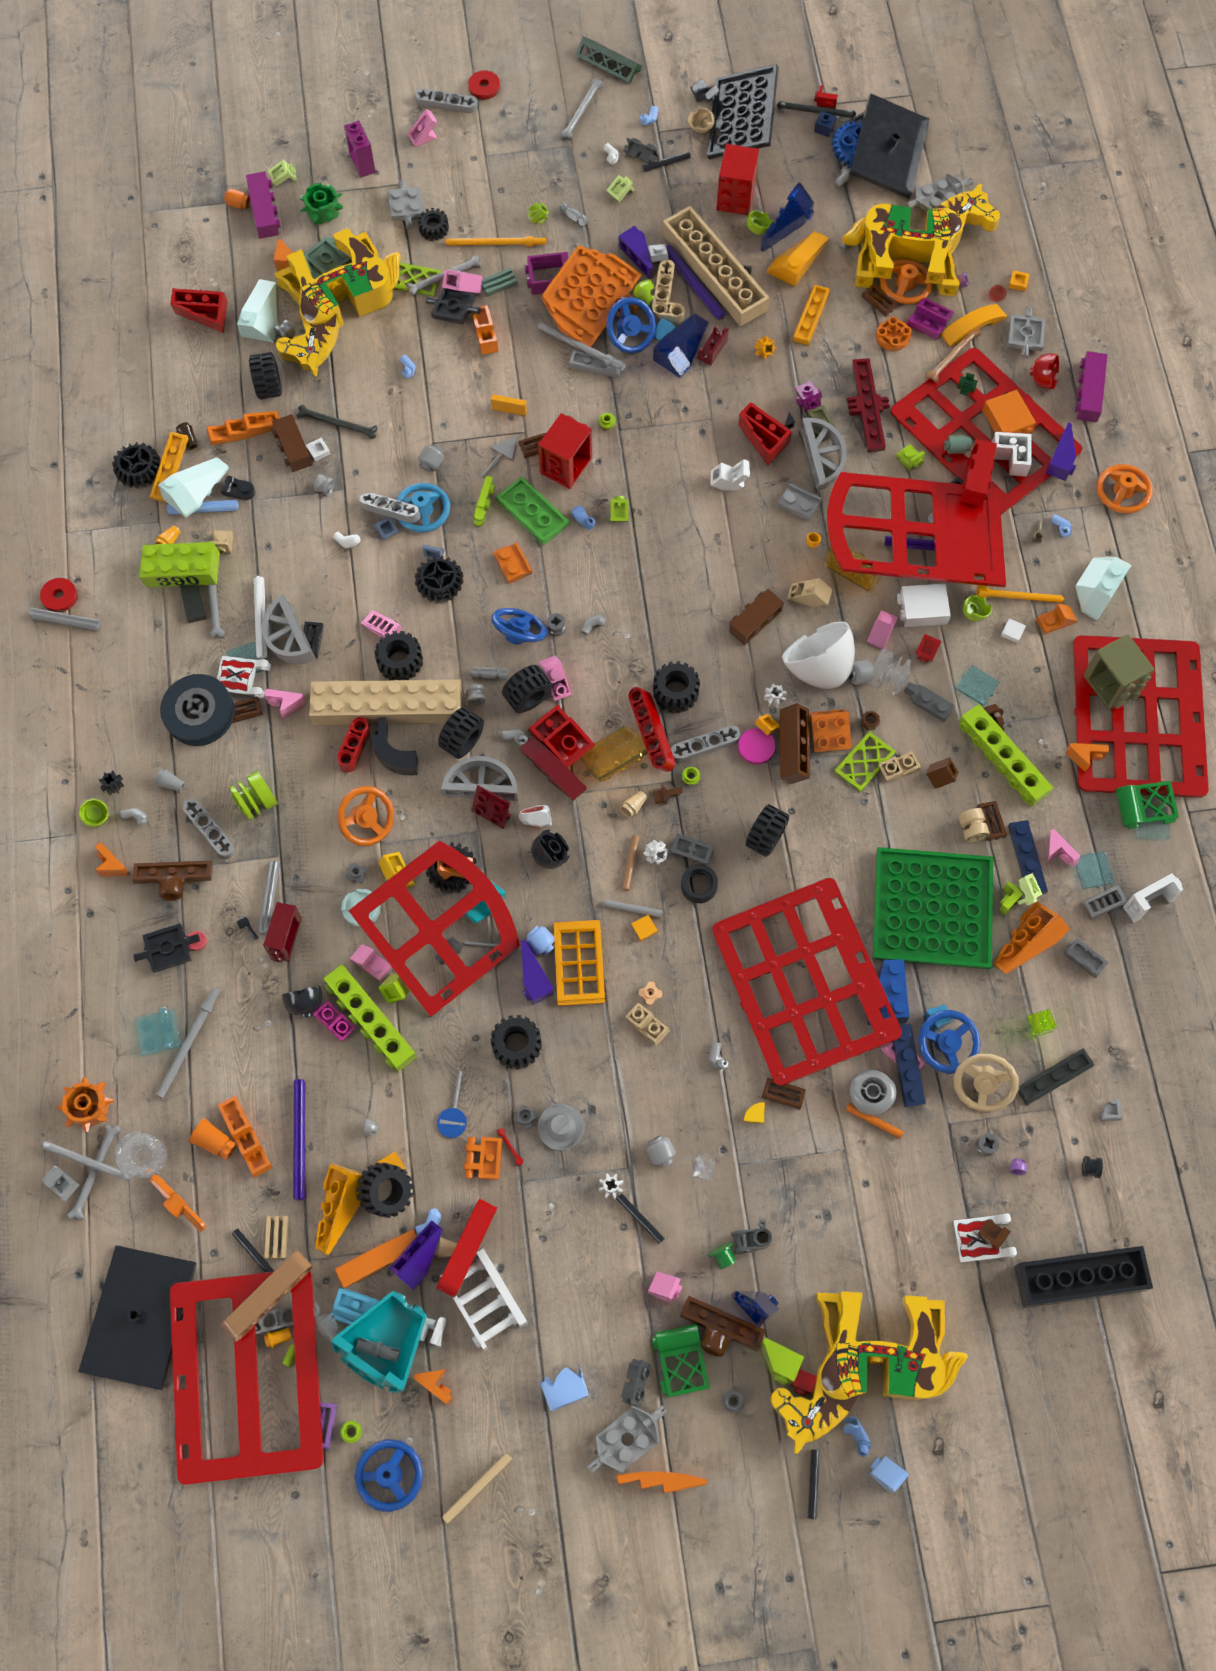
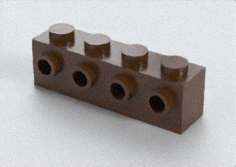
M796 703L780 709L779 718L780 779L791 784L810 778L809 709Z

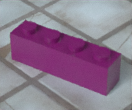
M265 171L246 175L259 239L279 235L278 228H281L279 217H275L278 214L276 204L272 203L275 201L273 191H270V188H273L271 178H267Z
M1087 351L1085 357L1080 360L1079 368H1082V372L1078 376L1080 387L1078 386L1076 397H1079L1074 410L1077 412L1076 419L1098 422L1102 413L1108 354Z

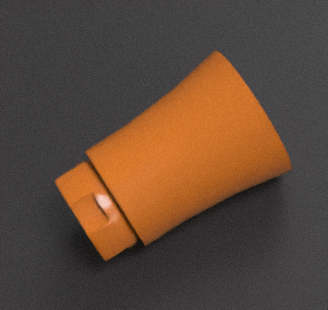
M206 1118L200 1121L189 1139V1143L199 1146L225 1160L231 1156L237 1146L229 1136L218 1130Z

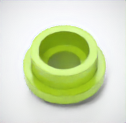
M603 413L599 416L598 423L602 429L610 430L615 426L616 418L611 413Z
M687 767L683 770L682 780L685 784L695 785L699 782L701 775L697 768ZM688 775H693L694 778H693V779H689L687 776H688Z
M356 1421L345 1422L340 1430L342 1439L347 1443L357 1442L362 1436L361 1425ZM350 1428L355 1429V1434L353 1436L348 1435V1430Z

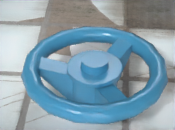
M431 483L410 485L401 491L396 499L419 508L423 526L397 519L404 528L413 532L426 533L436 530L445 523L450 514L451 504L448 495L440 487ZM418 490H430L432 492H424ZM417 491L412 496L406 497L410 493ZM441 498L444 505L443 513L438 520L430 524L429 515L433 511L432 503Z

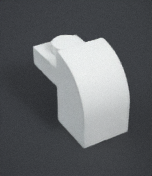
M743 459L734 467L720 463L711 470V486L720 490H739L743 488L744 480L749 478L750 475L749 461Z

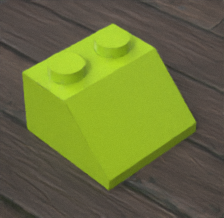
M765 1337L760 1346L770 1374L775 1377L774 1381L784 1386L787 1383L791 1384L796 1378L804 1356Z

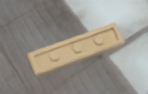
M505 1453L443 1515L445 1522L450 1524L513 1459Z

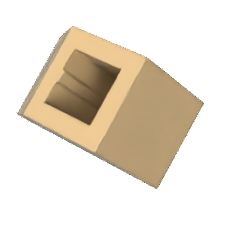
M820 578L792 583L787 599L814 608L825 606L829 603L833 589Z

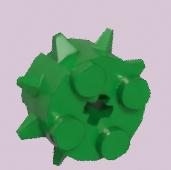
M320 182L307 187V192L299 197L305 204V207L300 212H307L308 217L318 225L337 218L339 210L343 209V206L338 203V198L343 194L336 193L330 184L322 185Z

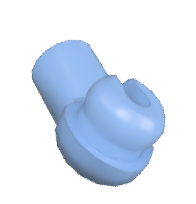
M657 106L651 107L649 115L644 113V116H640L639 120L642 125L647 126L656 121L659 110Z
M403 355L400 358V362L405 366L402 375L405 378H411L414 375L416 366L407 355Z
M1055 514L1051 523L1059 527L1060 534L1063 537H1069L1072 533L1070 522Z
M437 1209L429 1210L426 1223L415 1226L417 1235L421 1233L431 1220L439 1225L441 1214Z

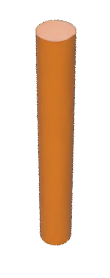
M850 1103L846 1108V1111L900 1139L904 1131L873 1115L860 1112Z

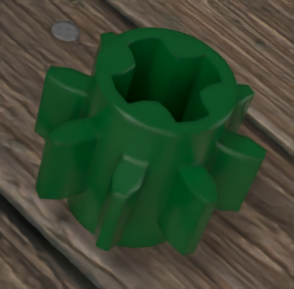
M966 373V376L961 375L957 388L961 389L960 394L968 396L969 392L974 393L978 380L974 379L975 375Z

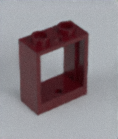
M276 902L263 944L267 954L275 962H282L283 960L289 962L302 920L297 907L294 905Z

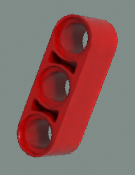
M363 717L355 718L352 721L337 755L338 764L343 772L349 773L355 770L370 736L368 722ZM359 727H365L361 731L357 730ZM352 743H358L357 746L350 747ZM346 759L351 760L349 763H343Z

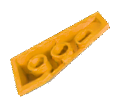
M813 231L776 257L766 270V273L796 287L829 241V238Z
M332 1163L329 1165L323 1185V1190H326L325 1202H321L320 1208L323 1210V1219L318 1223L315 1249L327 1255L332 1251L362 1202L357 1200L359 1192L356 1191V1187L360 1186V1183L357 1182L358 1178H363L361 1172Z

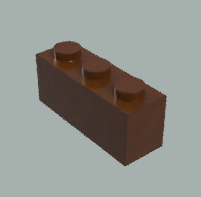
M290 414L273 420L274 428L271 430L274 438H278L280 441L277 443L280 452H284L286 455L283 457L286 466H290L292 472L312 466L310 455L293 415Z
M769 589L764 593L760 592L752 604H747L741 614L735 615L730 620L729 632L746 645L783 611L784 602Z

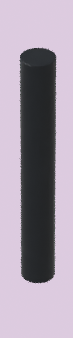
M690 152L682 153L642 165V168L646 172L690 159L691 155Z
M621 1193L616 1198L617 1201L658 1244L662 1243L665 1238Z
M239 1229L233 1231L232 1235L264 1272H273L274 1269Z
M812 1449L808 1518L817 1519L820 1450Z

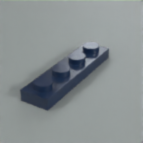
M1028 820L1009 823L1008 828L1022 877L1033 873L1042 894H1046L1048 890Z
M911 1024L900 1025L902 1035L892 1043L904 1107L926 1104Z

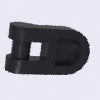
M226 476V484L222 487L221 494L241 500H250L254 497L255 489L252 483L236 479L233 476Z

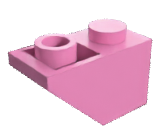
M451 269L444 270L442 287L480 293L483 276Z
M554 655L539 661L540 668L553 684L550 691L553 700L556 701L572 695L562 663L557 656Z
M656 1272L648 1294L671 1304L673 1299L677 1301L682 1289V1286L679 1285L681 1279Z

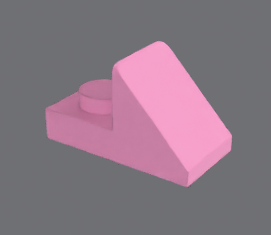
M426 109L408 132V136L414 146L422 145L437 138L432 130L437 121L430 110Z
M881 610L878 618L875 620L867 644L884 650L898 617Z
M266 689L265 698L268 704L276 707L281 705L280 713L283 719L303 707L306 703L301 693Z
M1052 829L1049 837L1048 862L1060 854L1061 859L1066 864L1069 863L1074 867L1079 863L1080 855L1055 829Z
M363 944L350 958V961L379 982L392 969L390 964L378 956L373 948Z

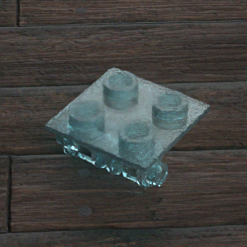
M164 1007L160 1008L158 1013L135 1018L141 1056L181 1047L175 1009L167 1010Z

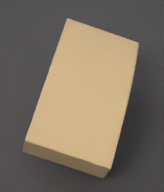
M913 751L898 758L896 756L878 764L886 781L906 776L921 769Z
M637 1003L625 1016L636 1029L655 1045H658L670 1032L666 1025L656 1019L653 1013L640 1003Z

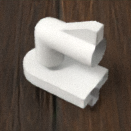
M440 1317L438 1321L426 1318L420 1340L425 1341L428 1330L432 1329L434 1332L430 1343L441 1347L446 1318Z

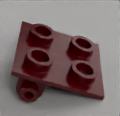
M477 785L471 811L504 829L506 820L508 821L512 816L509 813L510 803Z

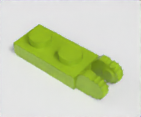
M486 476L476 506L474 525L477 527H482L485 522V510L489 509L491 501L489 500V495H493L495 490L493 477Z

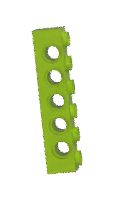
M980 704L961 716L958 723L961 730L972 738V742L976 747H980L985 757L994 763L997 771L1009 780L1010 786L1021 794L1025 803H1029L1033 807L1051 793L1053 786ZM976 726L981 727L983 730H978ZM988 740L994 741L995 744H990ZM1000 754H1005L1008 758H1003ZM1012 768H1017L1020 772H1015ZM1025 782L1031 783L1032 787L1027 786Z
M343 964L323 978L326 983L324 986L326 991L331 996L335 994L338 998L336 1002L342 1010L347 1009L349 1011V1019L354 1025L358 1023L362 1027L360 1032L367 1040L371 1038L375 1043L372 1046L379 1055L381 1053L385 1055L387 1059L384 1061L391 1070L395 1068L400 1072L417 1058L415 1051ZM342 987H349L348 992L340 993ZM355 1001H361V1005L358 1008H352V1004ZM366 1016L374 1017L370 1023L364 1022ZM380 1030L386 1031L382 1038L376 1037V1033ZM397 1045L398 1049L396 1052H388L390 1046Z

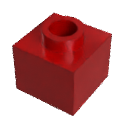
M799 1369L794 1382L790 1386L795 1388V1393L802 1396L812 1394L817 1376Z

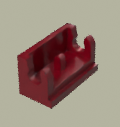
M715 325L710 337L698 351L696 359L712 366L728 341L729 329L724 327L723 331L720 332L718 325Z

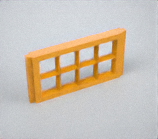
M600 920L553 922L558 1006L605 1004ZM594 931L595 943L580 944L579 932ZM575 932L576 944L561 945V933ZM580 948H595L596 960H581ZM562 949H576L577 961H562ZM596 964L597 976L582 977L581 965ZM577 965L578 977L563 978V966ZM597 980L598 993H583L582 981ZM563 982H578L579 994L564 995Z

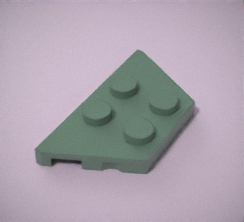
M324 237L304 253L313 279L332 269L347 265L352 261L346 253L337 249L334 239Z

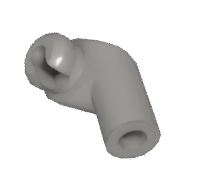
M848 166L842 168V175L834 181L838 188L852 176L849 174L850 168Z
M601 614L592 616L585 621L580 632L588 636L593 626H604L606 619Z
M139 808L121 810L122 819H137L138 825L147 823V814Z
M712 1042L709 1061L715 1069L723 1071L728 1068L729 1063L720 1055L722 1044Z

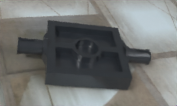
M443 288L437 298L429 296L426 298V304L434 305L431 312L433 319L463 325L469 313L480 314L481 307L472 306L476 299L475 293Z
M181 923L142 935L145 943L144 951L133 954L135 962L147 958L152 972H159L192 961L189 945L200 942V937L198 933L187 937L184 934Z

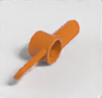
M153 1175L150 1178V1182L167 1198L163 1205L173 1216L178 1218L183 1214L198 1231L202 1232L206 1229L205 1223L160 1176Z

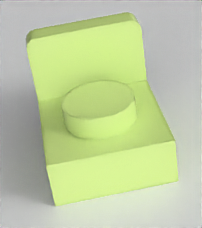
M284 160L268 170L271 181L275 186H278L289 177L293 181L297 180L295 168Z
M618 175L606 191L618 202H621L629 190L634 192L635 189L632 186L633 182L625 176L623 178Z
M1033 873L1018 880L1020 889L1026 896L1017 901L1019 905L1025 903L1027 906L1037 902L1036 898L1042 895Z

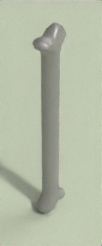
M590 80L592 86L567 128L560 132L561 138L573 139V129L597 89L603 87L601 80Z
M473 255L471 260L455 266L451 270L464 271L470 267L480 268L481 262L478 261L479 257L477 255ZM444 272L417 284L407 283L406 288L409 290V295L414 296L418 290L443 280Z
M208 585L213 629L209 636L223 637L225 632L220 627L216 585Z
M108 1124L104 1125L106 1135L95 1158L96 1161L103 1163L114 1136L121 1132L119 1126L111 1127ZM91 1168L75 1207L67 1212L69 1219H84L82 1209L99 1170Z
M45 1141L41 1145L42 1149L124 1181L132 1179L130 1173Z

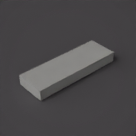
M572 351L569 361L570 368L619 378L621 370L613 366L609 367L603 361L585 352Z

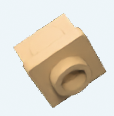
M214 530L213 541L210 542H214L220 555L225 553L231 554L234 534L232 531Z

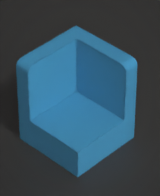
M945 1004L937 1008L932 1007L926 1011L924 1017L927 1020L929 1016L938 1011L948 1010ZM940 1019L933 1023L931 1028L936 1032L956 1019Z

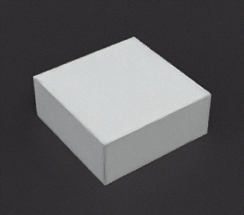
M322 438L306 445L308 452L315 462L330 455V450Z
M1009 618L1001 637L1018 644L1026 625Z

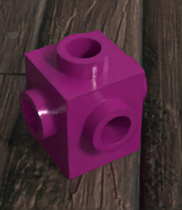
M812 381L795 387L797 394L796 402L799 407L803 408L805 413L810 409L821 406L820 399L822 398V393L819 388L816 389Z

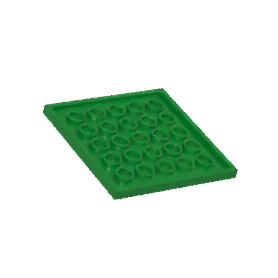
M877 847L872 960L904 959V963L990 970L992 968L993 857Z

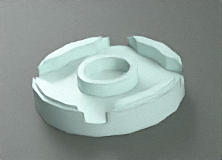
M356 889L345 896L342 901L341 910L349 924L360 927L348 910L372 891ZM378 906L369 914L372 922H375L380 915L381 906Z

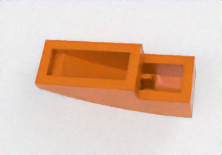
M488 305L480 306V314L472 313L481 354L499 352Z

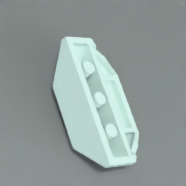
M1117 557L1093 558L1075 586L1081 612L1098 621L1132 565Z

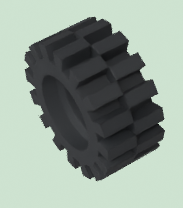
M431 208V211L425 209L426 213L422 211L421 215L418 216V227L421 236L426 240L430 238V241H433V238L438 241L439 237L443 239V235L446 236L449 231L447 215L444 214L443 210L440 212L438 208L436 211H434V208ZM432 222L439 223V225L435 227L428 226V224Z

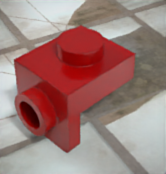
M820 85L819 91H815L814 102H817L819 107L836 109L838 94L822 92L823 86Z
M924 634L915 652L918 655L917 659L928 663L929 660L933 662L942 641Z

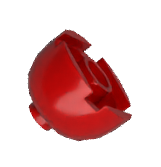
M1057 353L1043 354L1035 360L1034 365H1031L1030 376H1033V381L1037 386L1045 389H1055L1058 379H1055L1056 374L1060 370V361Z

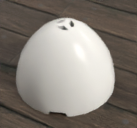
M834 622L817 628V632L809 637L806 635L802 636L790 645L782 655L784 664L799 680L821 689L839 687L847 680L854 663L855 645L851 628L847 622Z

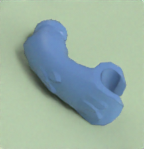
M574 507L571 512L572 518L584 528L593 529L595 527V520L587 516L584 507Z
M847 1417L844 1420L843 1431L845 1434L850 1433L855 1438L858 1448L857 1453L861 1457H865L871 1448L869 1438L857 1417Z

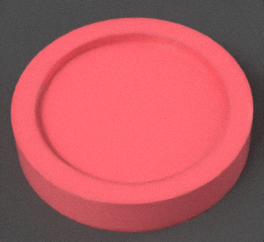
M194 931L188 935L189 937L197 933L199 934L200 942L189 945V948L194 951L203 949L207 943L206 936L200 931Z

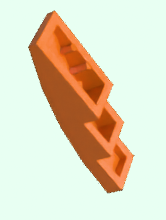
M277 411L243 414L242 419L225 420L224 425L207 426L206 431L210 444L229 443L270 432L274 428L272 421L279 419Z
M235 1095L219 1104V1110L253 1177L256 1178L272 1169L273 1167L237 1096Z
M414 1230L393 1238L336 1268L334 1271L343 1289L391 1266L417 1237Z
M663 1471L616 1475L618 1485L639 1480L641 1489L663 1485L664 1493L707 1484V1479Z

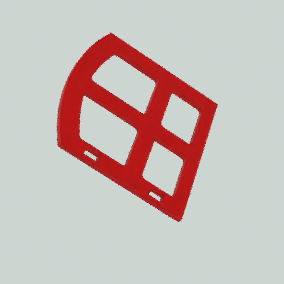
M440 840L348 910L430 1017L520 947L511 914L493 883L471 860ZM440 860L462 875L473 886V890L435 920H430L407 890L406 885L436 861ZM390 897L396 899L418 928V933L398 949L391 947L369 918V914ZM484 901L495 921L501 941L474 964L467 967L443 937L442 933L474 906ZM426 944H430L454 975V979L433 996L426 992L405 964L408 958ZM498 950L501 955L491 962L488 956ZM450 988L453 993L443 1000L441 994Z

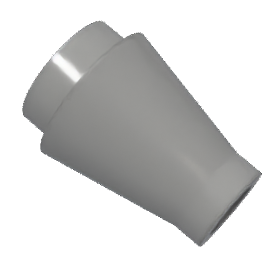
M161 769L155 778V783L159 787L181 792L185 785L184 781L167 769Z

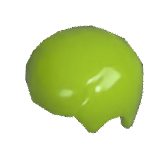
M753 210L748 214L747 226L752 233L763 235L770 230L774 220L769 219L768 213Z
M650 280L641 281L635 286L633 292L635 298L641 299L649 307L654 299V296L650 294L651 290L654 289L653 283Z
M970 595L963 601V613L970 621H983L992 612V605H988L984 597Z
M95 798L86 800L79 808V818L85 826L91 828L100 827L108 819V807L104 802Z

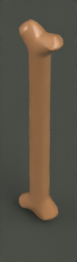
M977 329L967 334L933 371L925 373V377L938 382L939 373L974 337L981 336V330Z

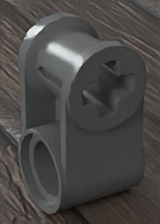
M766 1228L739 1230L731 1233L736 1250H734L735 1254L766 1249L772 1241V1234ZM761 1233L766 1234L768 1241L764 1244L759 1243L757 1235Z

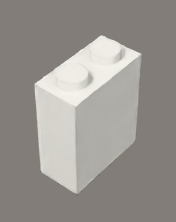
M946 583L902 586L900 593L897 594L898 605L901 604L899 612L900 621H903L904 627L948 624L951 615Z

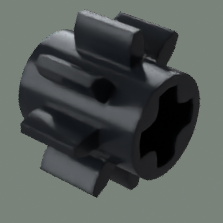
M113 770L111 773L104 772L102 779H99V782L102 784L100 788L103 792L107 790L109 796L112 793L119 794L121 787H124V784L121 782L123 778L120 774L116 776Z

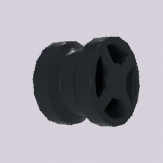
M1084 1156L1081 1167L1082 1176L1088 1177L1093 1175L1095 1178L1100 1179L1103 1170L1102 1158L1091 1159L1089 1156Z

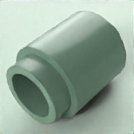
M966 435L948 436V439L944 442V449L948 451V454H963L971 451V437H966Z

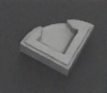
M1120 1099L1109 1102L1101 1112V1121L1123 1119Z

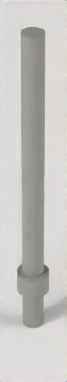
M541 322L538 324V329L603 361L605 365L613 366L621 371L625 369V364L615 360V357L609 354L605 355Z
M212 988L207 1000L203 1001L196 1021L156 1094L158 1097L164 1098L208 1013H211L214 1008L213 1004L220 992L218 989Z

